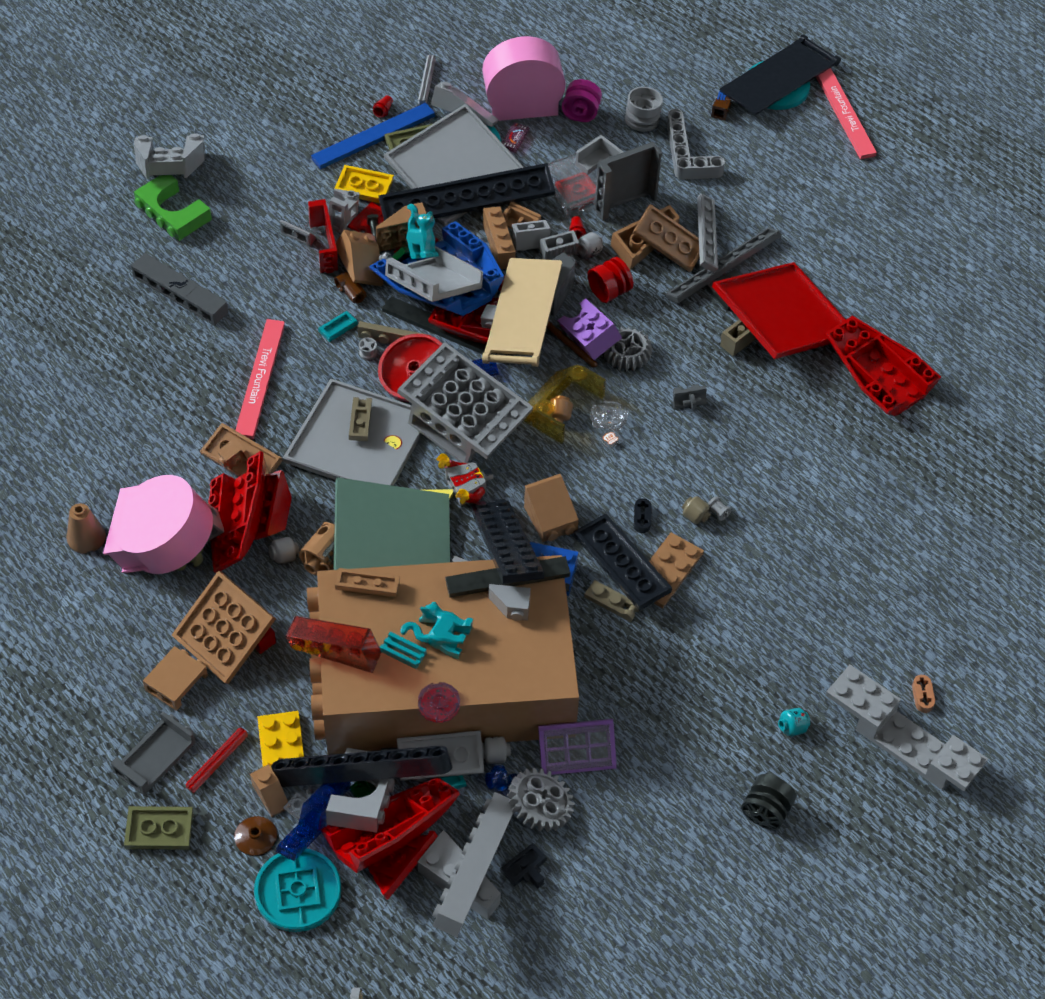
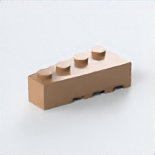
M671 205L660 210L679 223L680 217ZM640 220L614 232L610 246L630 270L655 249L633 234Z

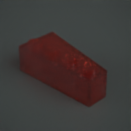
M295 616L285 636L291 648L296 651L309 653L370 673L374 672L382 653L370 628Z

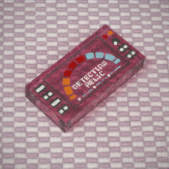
M514 122L502 144L510 152L517 153L529 133V127Z

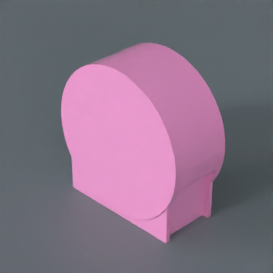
M516 37L500 43L489 52L484 60L482 72L487 98L492 107V115L498 121L558 115L559 101L565 91V79L558 51L552 44L537 37Z
M162 475L149 479L139 486L121 488L103 554L109 555L122 568V573L145 571L151 574H164L177 570L190 562L208 541L213 526L211 509L187 481L174 475Z

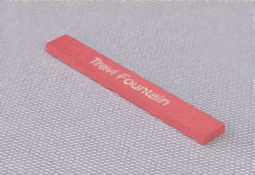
M829 68L816 76L860 160L876 157L877 152L832 69Z
M266 320L235 431L251 440H254L285 327L284 321Z

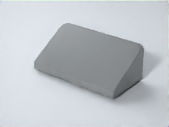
M280 220L282 234L308 246H311L317 237L310 232Z

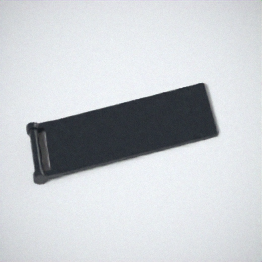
M803 34L791 45L721 87L720 92L754 115H757L827 69L838 66L841 58L837 55H832Z

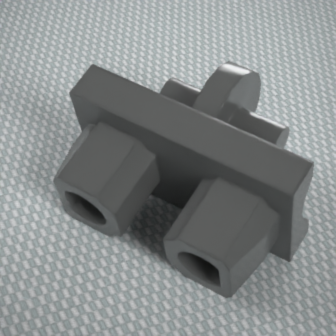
M698 384L692 385L688 389L674 388V409L690 407L691 410H695L696 406L707 404V388Z

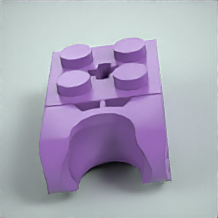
M585 298L579 303L582 307L579 315L573 318L562 316L557 321L567 335L595 360L618 342L622 336L614 323Z

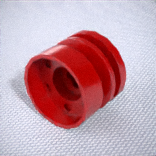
M613 257L605 261L603 265H597L589 269L587 273L589 286L593 294L602 303H608L618 295L631 291L634 285L630 269L619 257Z

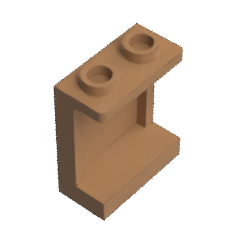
M174 646L143 680L145 691L177 711L182 706L181 699L201 677L206 679L208 676L207 666L203 661L192 658L186 650H180Z

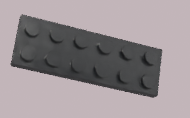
M606 513L574 531L576 539L639 611L672 592L670 584Z

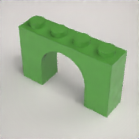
M159 175L134 191L136 206L139 209L142 208L149 218L155 219L159 227H164L171 237H175L180 241L212 220L210 208L200 199L179 211H167L161 208L160 205L165 200L179 192L177 179L172 175Z

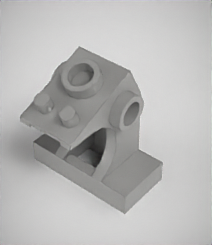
M334 189V197L330 199L329 217L332 230L342 234L344 230H347V224L358 214L359 192ZM335 211H339L341 214L335 215Z

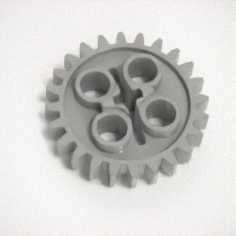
M533 768L531 772L525 769L523 773L519 772L517 777H514L508 788L510 792L507 796L511 798L508 803L514 805L512 812L518 811L517 819L524 818V825L529 822L531 823V829L536 825L539 831L545 827L546 831L549 832L552 828L555 831L559 827L562 828L569 821L571 814L574 812L572 807L575 803L571 801L573 795L567 794L570 788L563 787L564 781H557L558 775L553 778L551 777V771L544 774L542 768L539 772Z

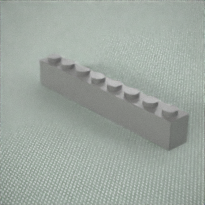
M494 792L492 799L487 798L482 809L486 812L485 814L480 813L476 821V825L479 827L478 829L473 827L469 839L472 841L471 843L466 842L461 853L465 856L464 858L459 857L454 868L458 871L457 873L452 872L447 885H450V888H445L440 900L443 903L442 905L437 904L432 916L436 917L433 927L458 937L514 813L512 812L514 805L508 803L510 798Z

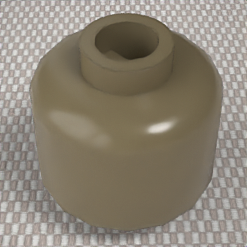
M699 496L689 497L682 506L683 516L695 525L701 522L705 523L711 516L709 513L710 505Z

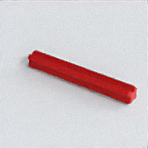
M238 728L186 783V788L192 793L196 792L248 737L247 731L243 728Z

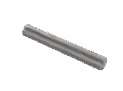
M429 54L426 59L418 97L420 105L427 103L436 62L435 55Z

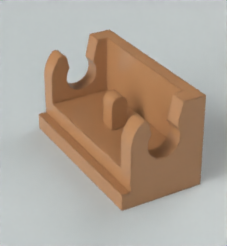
M510 202V205L503 212L506 225L510 229H512V224L541 220L540 214L515 202Z

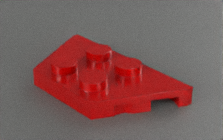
M429 831L428 835H419L407 845L368 867L385 899L388 900L416 866L419 859L436 840L438 835L435 831Z

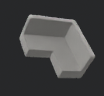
M600 135L577 150L576 166L588 175L597 169L598 161L623 153V151Z

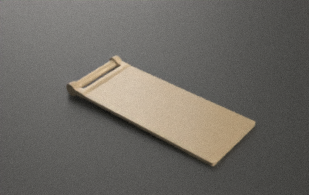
M509 259L485 352L482 355L483 364L497 362L530 364L532 367L539 366L541 349L562 267L561 260ZM491 353L519 354V355H533V356H532V357L505 356V355H491Z

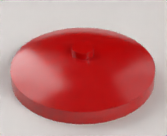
M410 334L391 343L383 352L378 365L379 380L385 391L399 401L409 402L397 393L398 388L442 343L435 337L427 334Z

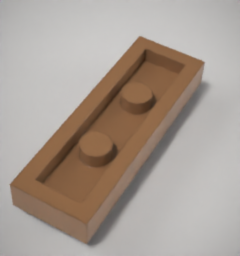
M339 568L335 590L397 597L400 576Z

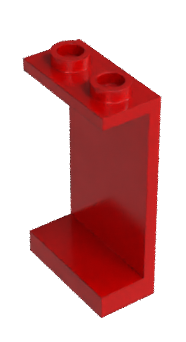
M326 199L308 201L310 228L324 226L329 249L319 250L320 273H332L338 270V260Z

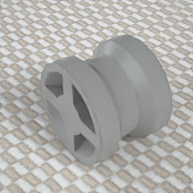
M363 338L360 340L359 355L362 359L372 360L377 356V343L374 339Z

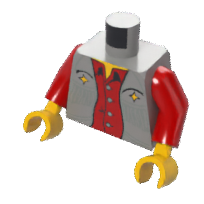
M441 453L436 459L440 461L438 467L441 469L446 468L445 479L450 488L453 489V494L460 506L466 503L479 502L486 493V481L493 479L491 469L488 468L480 471L476 463L455 462L450 460L446 454Z

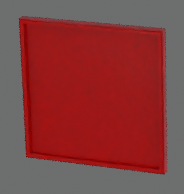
M795 262L715 281L712 285V288L774 359L831 344L825 335L826 332L846 320Z

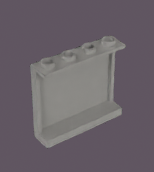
M436 246L435 250L439 253V257H431L408 264H403L394 258L386 259L385 276L431 302L482 288L483 271Z

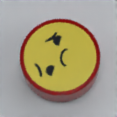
M390 435L384 439V442L394 449H398L402 445V441L398 436Z

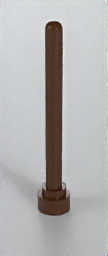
M548 321L547 329L592 368L597 367L595 360Z

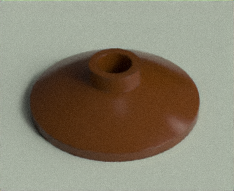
M260 816L249 817L243 820L236 828L234 834L235 844L244 854L250 856L265 854L276 843V827L267 818ZM255 830L259 831L257 835L251 834Z

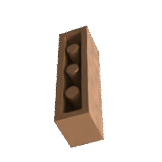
M501 207L483 208V227L492 255L500 269H507L509 259L515 258L516 251Z

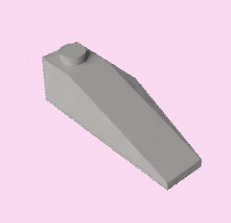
M440 82L435 86L431 102L432 106L453 112L467 104L484 124L492 127L498 122L495 116L458 88L451 86L450 83Z

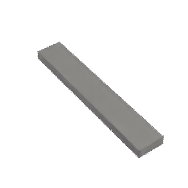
M700 193L697 197L700 266L715 273L718 269L715 200Z

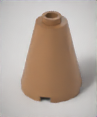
M79 503L71 507L66 536L69 547L79 553L98 550L106 539L104 527L87 505Z

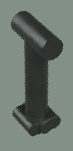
M371 214L367 216V225H370L371 233L377 242L376 226L378 224V215Z

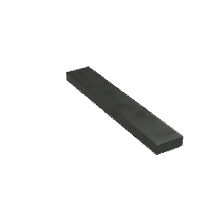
M566 556L540 560L539 563L544 571V579L503 584L496 568L447 576L445 581L449 598L489 591V584L520 586L570 577Z

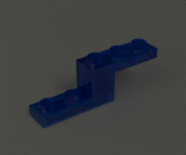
M351 782L322 784L303 803L298 825L277 845L276 852L295 861L322 833L321 829L326 827V809L331 794L343 796L350 789Z

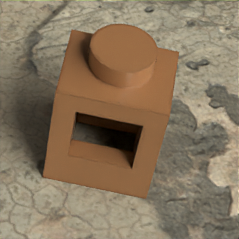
M236 437L217 451L221 457L218 459L224 468L229 467V469L238 466L243 459L246 458L248 460L250 457L247 450Z

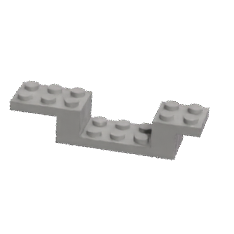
M849 665L826 691L825 696L859 718L856 727L857 732L941 790L950 781L965 791L988 761L987 757L956 736L952 735L948 742L944 744L897 712L901 699L852 665Z

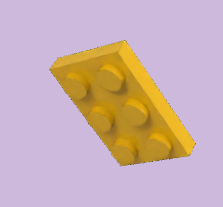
M344 165L334 189L359 192V199L380 203L378 195L389 193L394 181V175Z
M299 711L257 716L263 767L268 764L271 767L279 759L304 757Z

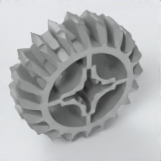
M621 327L619 333L622 338L606 350L604 356L607 358L608 363H612L613 368L618 366L619 371L622 368H625L626 372L629 368L635 371L636 367L641 369L642 365H646L651 358V340H649L648 335H643V330L637 332L636 328L631 330L629 327L627 329Z

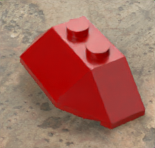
M282 470L266 474L262 513L254 540L271 536L286 529L292 497Z

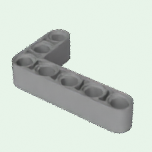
M671 109L668 112L667 130L675 176L682 180L722 177L725 166L724 158L720 156L690 157L683 112L679 109Z

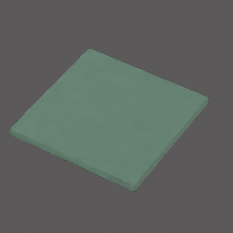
M337 477L335 481L334 570L339 568L356 569L450 562L449 494Z

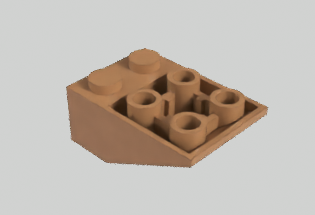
M422 202L413 204L417 207L418 214H426ZM404 206L376 226V238L380 252L408 245L406 236L411 211L407 209V206Z

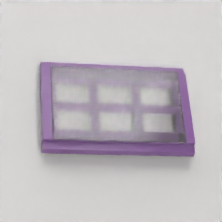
M613 719L538 726L540 760L544 774H547L549 771H551V775L616 769Z

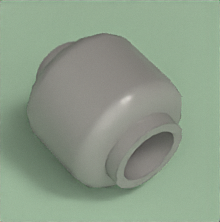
M590 232L578 239V253L581 256L591 258L602 251L603 240L596 233Z
M290 537L275 539L269 546V556L277 564L292 562L299 553V546Z
M486 737L484 742H482V753L487 764L504 763L507 756H511L510 743L506 744L504 737Z

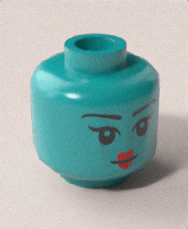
M801 708L788 709L781 713L778 726L787 736L804 734L810 726V717Z

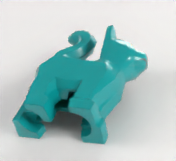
M407 205V209L411 211L406 236L411 259L439 257V253L435 250V235L432 229L435 220L432 212L418 214V209L415 205Z
M432 602L420 608L422 616L419 618V622L435 623L429 634L424 635L421 627L414 622H407L401 626L400 632L402 635H405L411 629L414 631L416 639L428 643L431 647L439 649L448 656L459 659L462 649L458 648L457 645L463 644L466 640V635L470 634L473 618L463 620L453 612L442 610L436 602ZM454 632H460L461 634H460V635H454L453 633H454Z

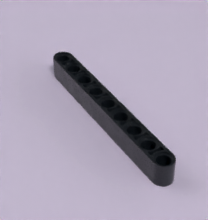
M430 746L285 758L275 761L271 768L278 778L281 787L442 775L451 771L453 765L445 746Z

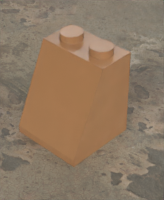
M561 474L525 485L524 508L542 542L553 541L565 534L571 535L578 529L579 519Z

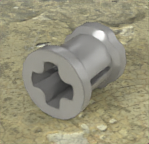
M718 496L713 497L708 502L710 511L717 516L719 521H723L731 513L732 509L729 506L726 507Z

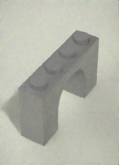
M347 748L345 753L369 751ZM394 778L366 780L377 788L366 797L351 798L331 794L326 809L327 825L377 833L379 825L384 823V809L389 807V792L393 793Z

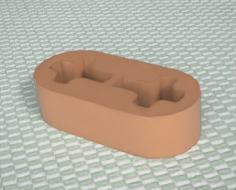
M918 675L912 683L915 705L919 711L927 713L933 709L935 704L933 686L928 676ZM919 682H922V684L925 685L923 691L921 685H919ZM923 697H925L926 702L929 703L928 706H926L925 703L922 702Z

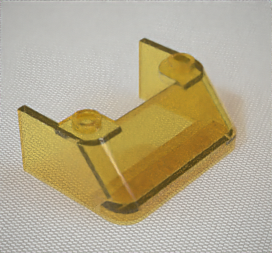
M574 365L556 371L527 402L533 406V410L523 421L560 444L564 443L565 424L551 417L554 414L555 406L550 400L557 395H561L572 382L601 399L605 397L606 379L582 365Z

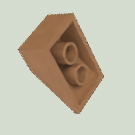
M344 230L336 241V248L352 281L382 286L383 279L369 268L370 265L379 261L380 256L379 246L373 234Z

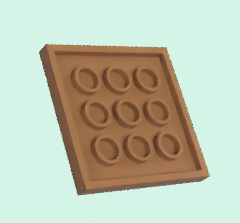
M218 571L172 633V636L197 659L203 661L207 668L224 683L229 684L276 618L223 572Z

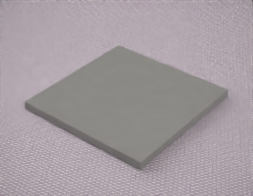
M467 104L454 110L384 154V159L411 189L523 168L522 164ZM467 212L437 219L446 226Z
M330 378L283 456V462L334 480L339 477L394 486L422 433L408 424L412 405ZM353 397H359V399L364 400L372 398L368 441L349 440ZM395 435L401 439L402 445L400 448L394 449L384 439L387 436Z

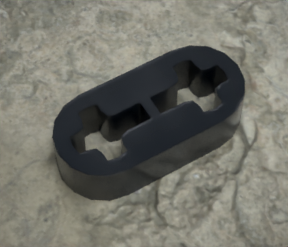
M644 498L638 499L634 505L633 526L638 533H646L651 527L652 505L649 500ZM641 506H645L644 513L641 512ZM641 519H644V526L640 524Z

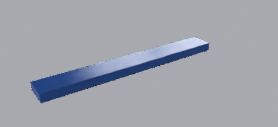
M423 103L312 154L311 158L321 170L385 140L384 134L406 130L435 117V112L427 103Z

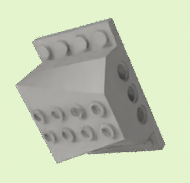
M446 342L397 391L399 395L412 403L408 424L461 463H470L476 452L487 459L533 410L532 405Z

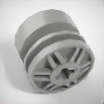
M637 87L631 90L628 94L625 113L626 124L630 128L642 132L655 129L659 124L663 103L662 95L650 87Z

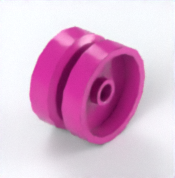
M578 79L570 82L562 101L564 114L574 121L589 122L593 120L598 113L602 99L600 88L589 80Z

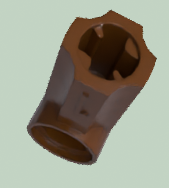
M348 271L334 277L337 288H340L341 292L344 291L353 303L358 304L366 298V292L359 283L352 281Z

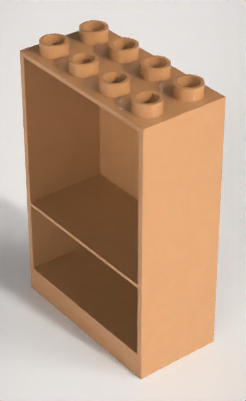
M562 555L537 557V559L540 561L562 557ZM493 560L352 569L400 576L397 597L335 590L338 570L317 571L318 587L307 588L308 612H310V623H308L309 646L311 647L310 679L313 695H311L312 720H314L315 740H326L328 755L345 754L347 748L365 751H381V748H398L397 738L481 731V742H484L486 737H504L506 742L539 740L538 726L577 722L579 693L565 578L515 586L531 588L528 620L518 621L506 618L489 599V591L449 598L445 577L496 568ZM432 602H436L442 610L453 612L463 620L473 618L470 634L466 635V640L463 644L457 645L458 648L462 649L459 659L448 656L439 649L431 647L428 643L416 639L414 631L411 629L405 635H402L400 632L401 626L407 622H414L421 627L424 635L429 634L435 623L419 622V618L422 616L420 608ZM389 632L395 633L427 649V654L417 669L380 652L379 647L381 644H384V640L388 638ZM454 632L453 634H454V635H460L461 633H460V632ZM388 646L389 648H391V649H393V650H395V651L401 653L399 650H397V649H395V648H393V647H391V646ZM405 655V656H407V657H409V658H411V659H413V660L416 661V658H413V657H411V656H409V655ZM445 688L456 696L458 706H453L457 707L456 711L448 719L438 721V714H436L437 720H432L421 709V704H427L421 703L423 695L433 689ZM439 700L438 706H440V707H441V706H446V705H444V704L441 705V704H440V700ZM570 734L568 738L576 737V734ZM563 735L549 736L547 739L563 738Z

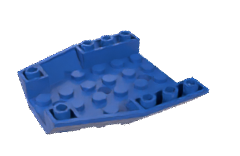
M456 221L441 228L443 240L437 242L435 246L483 271L481 289L431 302L385 276V259L369 266L373 272L398 292L461 316L492 301L504 280V275L487 244ZM408 257L401 263L408 264L427 258L411 259V257Z

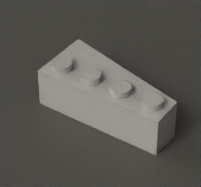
M443 830L419 859L418 873L443 890L445 888L449 889L450 885H447L452 872L457 873L458 871L454 868L459 857L464 858L465 855L461 854V848ZM486 876L482 881L471 909L488 920L500 904L501 893Z

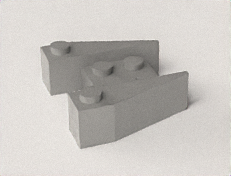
M190 134L187 136L184 149L181 147H173L172 149L158 147L154 149L153 137L146 135L135 137L134 141L136 164L146 179H149L150 175L184 174V178H187L205 161L204 135Z

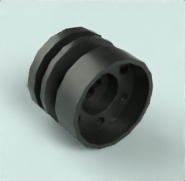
M761 774L757 776L753 783L751 792L747 794L746 800L742 803L741 810L753 823L768 830H778L786 819L787 812L791 810L797 795L795 790L784 780L770 774Z

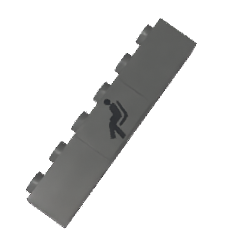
M144 253L131 265L134 278L215 326L228 314L227 301L224 298L218 297L209 289L200 286L196 281H192L182 273L176 272L169 265L158 261L154 256L151 257Z

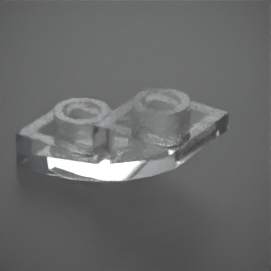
M319 784L307 785L300 794L297 792L283 809L298 821H301L329 793Z

